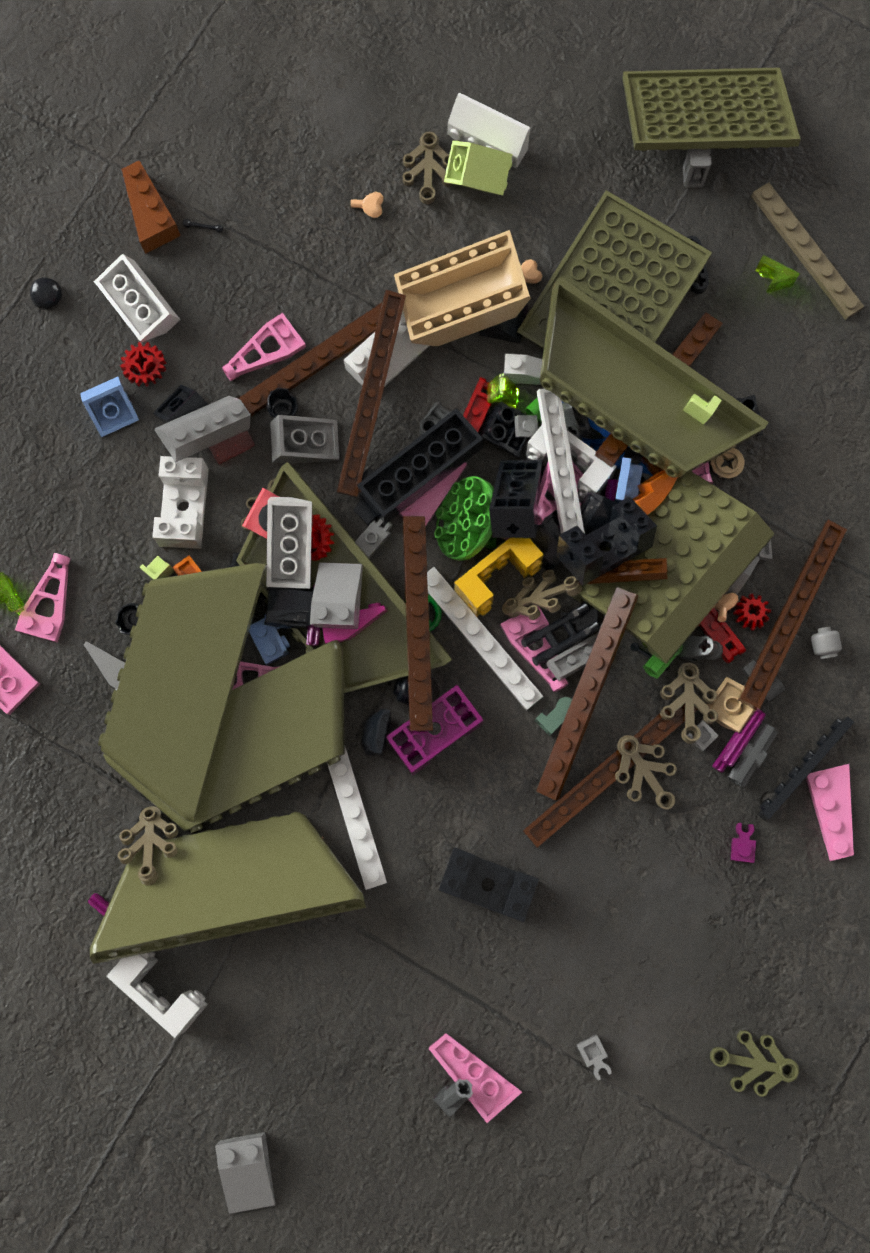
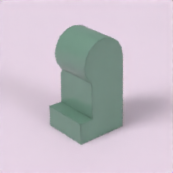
M562 697L558 700L553 711L547 716L541 713L535 719V722L551 736L563 724L572 699Z

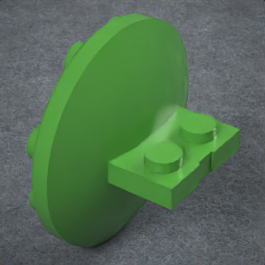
M471 476L455 482L436 511L437 522L434 536L437 538L441 551L451 559L463 561L475 556L483 547L489 549L496 548V538H492L489 511L494 488L487 480ZM439 519L444 520L443 527H438Z

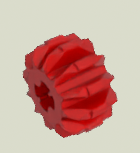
M749 594L748 598L742 596L740 598L741 602H737L735 605L737 610L733 612V615L739 616L736 623L742 621V628L745 629L749 625L753 631L756 629V626L762 628L764 622L769 621L770 618L767 614L771 613V609L765 608L768 605V601L762 603V596L759 595L756 599L753 594ZM754 610L756 613L750 614L748 611Z

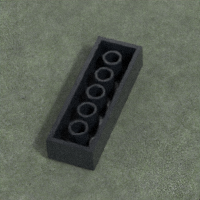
M456 408L357 485L359 494L386 524L483 449V438Z

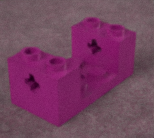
M458 685L432 703L433 723L441 726L439 734L410 732L408 720L386 736L388 743L412 775H415L430 764L431 759L462 736H468L483 725L482 717Z

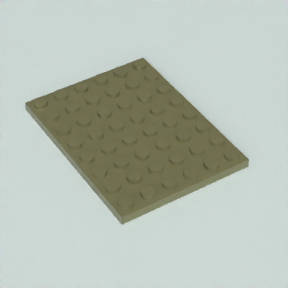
M780 68L623 72V84L634 150L666 151L671 149L707 150L711 148L748 149L751 147L788 148L799 146L800 136Z
M606 190L517 332L522 337L544 349L552 288L558 278L562 277L656 343L710 259L712 252Z

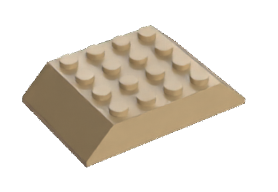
M510 230L394 274L398 292L406 295L403 312L410 340L415 344L438 347L516 318L531 299Z

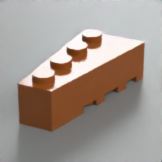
M140 160L123 168L122 173L139 241L145 254L181 236L175 221Z

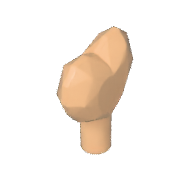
M373 192L363 200H351V208H362L368 216L378 218L382 215L381 204L384 197L379 192Z
M532 259L526 260L521 265L526 283L537 284L543 276L537 270L536 261Z
M736 593L724 594L714 606L719 611L718 621L725 622L727 611L731 610L739 601Z

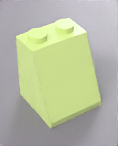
M453 141L444 182L503 196L507 188V177L512 166L513 154L470 142Z

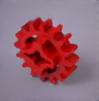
M138 342V347L136 348L134 345H130L132 350H125L124 352L127 356L121 357L124 364H121L120 367L124 371L125 378H128L131 384L135 382L138 387L142 383L148 387L150 381L156 384L155 378L162 379L160 372H166L163 366L166 364V360L163 358L162 351H158L159 349L156 345L151 348L149 342L145 346Z
M312 514V561L326 558V553L332 551L329 545L334 544V541L330 540V537L334 535L333 532H329L331 524L326 525V518H320L319 514Z

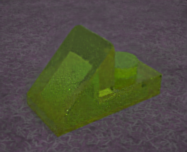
M765 255L762 256L755 270L762 277L772 279L766 293L793 286L800 274Z
M504 373L498 374L488 383L487 402L503 401L506 405L517 408L518 387Z
M0 572V604L5 602L11 613L15 612L20 616V613L25 610L24 604L9 576Z

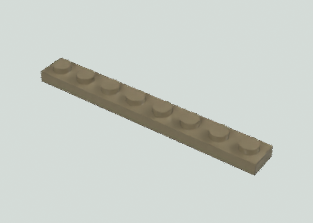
M768 182L755 190L751 195L753 200L843 318L847 320L860 312L864 305L772 185Z

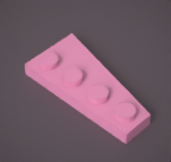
M849 764L809 773L806 781L830 861L853 856Z
M447 1033L429 1047V1050L454 1082L458 1079H467L472 1084L473 1095L468 1100L486 1123L522 1093V1091Z

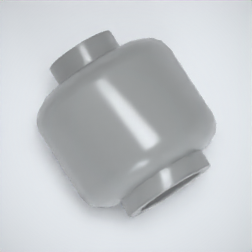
M831 627L817 629L818 633L811 636L814 654L820 656V659L838 656L837 653L842 650L839 632L836 630L831 631Z

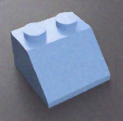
M119 377L80 393L82 402L101 437L139 420Z

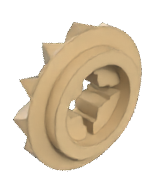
M732 448L712 459L710 463L713 472L718 474L720 478L723 477L728 480L737 477L742 472L745 464L743 455L736 448ZM723 459L726 461L734 459L730 464L731 468L728 466L721 467L724 462Z

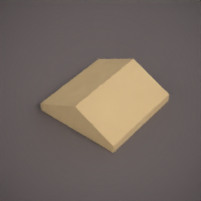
M726 677L716 691V700L713 703H707V706L717 712L718 718L716 722L740 733L755 710L738 701L744 686ZM707 714V716L713 719V716L711 714Z

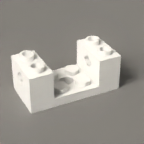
M541 425L528 441L526 457L527 460H543L544 466L548 461L543 426ZM567 431L572 461L576 463V466L581 471L585 472L577 485L579 489L578 498L584 501L588 492L598 495L602 493L607 486L608 480L613 478L617 466L610 467L594 456L596 453L594 449Z
M160 456L159 478L164 484L161 517H154L152 537L160 547L202 548L209 471L203 458L187 457L175 462L173 457ZM181 502H188L189 507L185 511L178 510L179 504Z
M155 952L122 958L106 977L174 1038L184 1034L208 1005L204 1001L206 998L197 990L194 992L189 990L182 993L171 1006L165 998H158L153 993L154 989L147 982H140L158 961L154 957Z

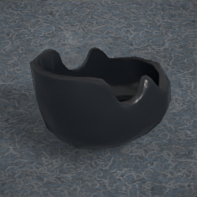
M42 277L33 282L30 288V298L36 307L40 306L49 309L59 303L62 298V290L57 281Z
M287 388L272 390L267 397L268 413L273 418H276L278 415L295 416L298 411L297 398Z
M129 603L122 606L117 612L115 624L118 626L121 634L130 635L133 625H137L139 617H136V612L139 604Z

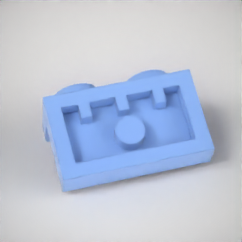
M623 457L615 498L617 503L628 497L633 499L639 492L638 485L641 481L643 467L631 464V458Z
M265 614V618L250 626L249 633L267 666L288 655L287 648L290 645L285 635L280 636L278 632L279 627L264 625Z

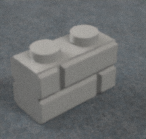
M688 149L683 165L684 187L696 188L704 186L711 167L710 149Z

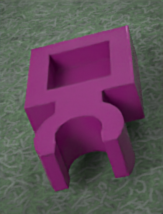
M737 823L736 832L739 838H732L730 860L754 863L756 841L750 840V836L754 832V825H748V831L745 833L741 829L742 823Z

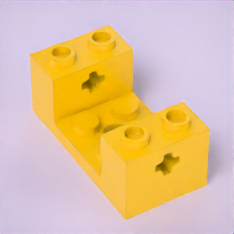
M509 538L455 581L454 591L476 617L480 614L484 616L492 609L491 605L493 604L494 595L484 584L491 578V573L496 569L501 570L508 564L507 560L509 559L524 578L529 574L533 576L541 569L540 565L542 564L544 554L530 538Z

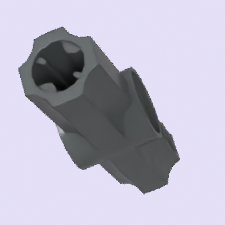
M761 722L727 776L731 782L742 788L745 787L755 769H758L766 758V751L778 734L775 728Z

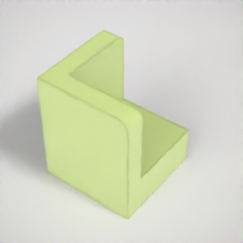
M693 394L683 411L704 425L722 400L714 396L707 403L696 394Z
M159 556L147 567L143 564L140 566L153 580L169 577L174 572V569Z

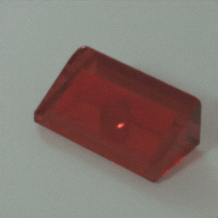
M246 430L209 448L219 465L250 449L255 444Z

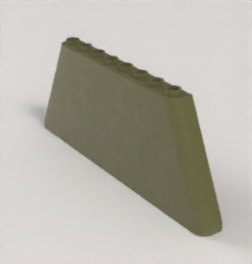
M559 277L555 282L551 294L540 382L544 389L557 395L561 401L570 404L581 415L590 418L597 426L610 432L614 438L630 446L634 452L640 453L651 464L657 465L673 478L684 476L756 436L765 429L768 421L562 277ZM693 394H696L707 403L714 396L722 400L704 425L683 411Z
M286 462L280 468L270 492L279 497H292L311 501L312 514H319L320 518H326L325 524H331L329 532L334 533L330 537L334 544L329 545L332 551L326 553L327 557L317 561L311 560L310 587L315 585L319 563L362 564L360 610L368 609V605L373 603H381V606H386L388 610L349 641L340 642L343 648L344 693L408 676L406 602L289 462ZM250 531L236 560L240 566L253 563L267 566V539ZM266 569V572H265V576H264V579H263V583H262V587H261L260 593L262 592V593L264 594V596L267 598V599L265 600V602H266V604H267V602H268V590H267V587H266V585H267V569ZM291 628L293 630L292 636L299 643L302 641L307 647L305 649L306 653L325 645L322 628L320 629L319 644L317 646H308L306 644L308 629ZM429 631L431 669L446 666L453 659Z
M253 563L154 579L149 584L146 583L144 585L142 593L145 596L143 604H139L136 612V617H139L137 625H133L130 632L132 642L130 647H127L125 650L124 660L126 662L124 669L121 668L117 677V681H120L117 690L113 691L111 702L113 703L112 710L108 711L105 717L107 727L105 733H101L98 741V746H101V751L184 820L190 822L196 821L267 566L264 564Z
M331 641L232 690L195 822L184 820L104 754L103 756L107 764L185 832L190 831L192 834L203 829L202 824L208 821L212 824L223 819L222 814L228 811L230 814L241 810V805L247 802L251 805L262 799L261 795L267 792L271 795L282 790L281 785L287 782L289 785H292L302 780L300 776L306 773L310 776L321 771L320 766L326 763L330 766L341 761L340 756L345 754L343 648L340 641Z
M293 812L290 815L280 817L274 816L261 821H249L246 824L236 826L230 825L217 830H206L193 835L186 834L173 839H163L176 845L177 854L174 857L168 858L161 849L154 845L153 866L158 873V879L152 885L142 884L138 877V871L143 866L144 847L133 857L130 863L126 864L91 944L90 960L93 964L362 909L366 908L365 899L361 890L309 819L300 812Z

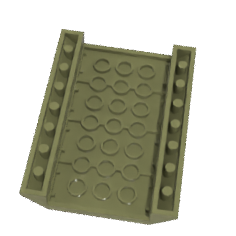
M692 471L682 477H678L663 502L648 514L657 525L653 547L630 559L667 558V579L585 584L578 595L571 596L581 604L583 601L587 602L606 615L616 587L639 595L626 631L648 646V651L665 664H667L774 536V532L757 512ZM603 546L601 550L610 551V548Z

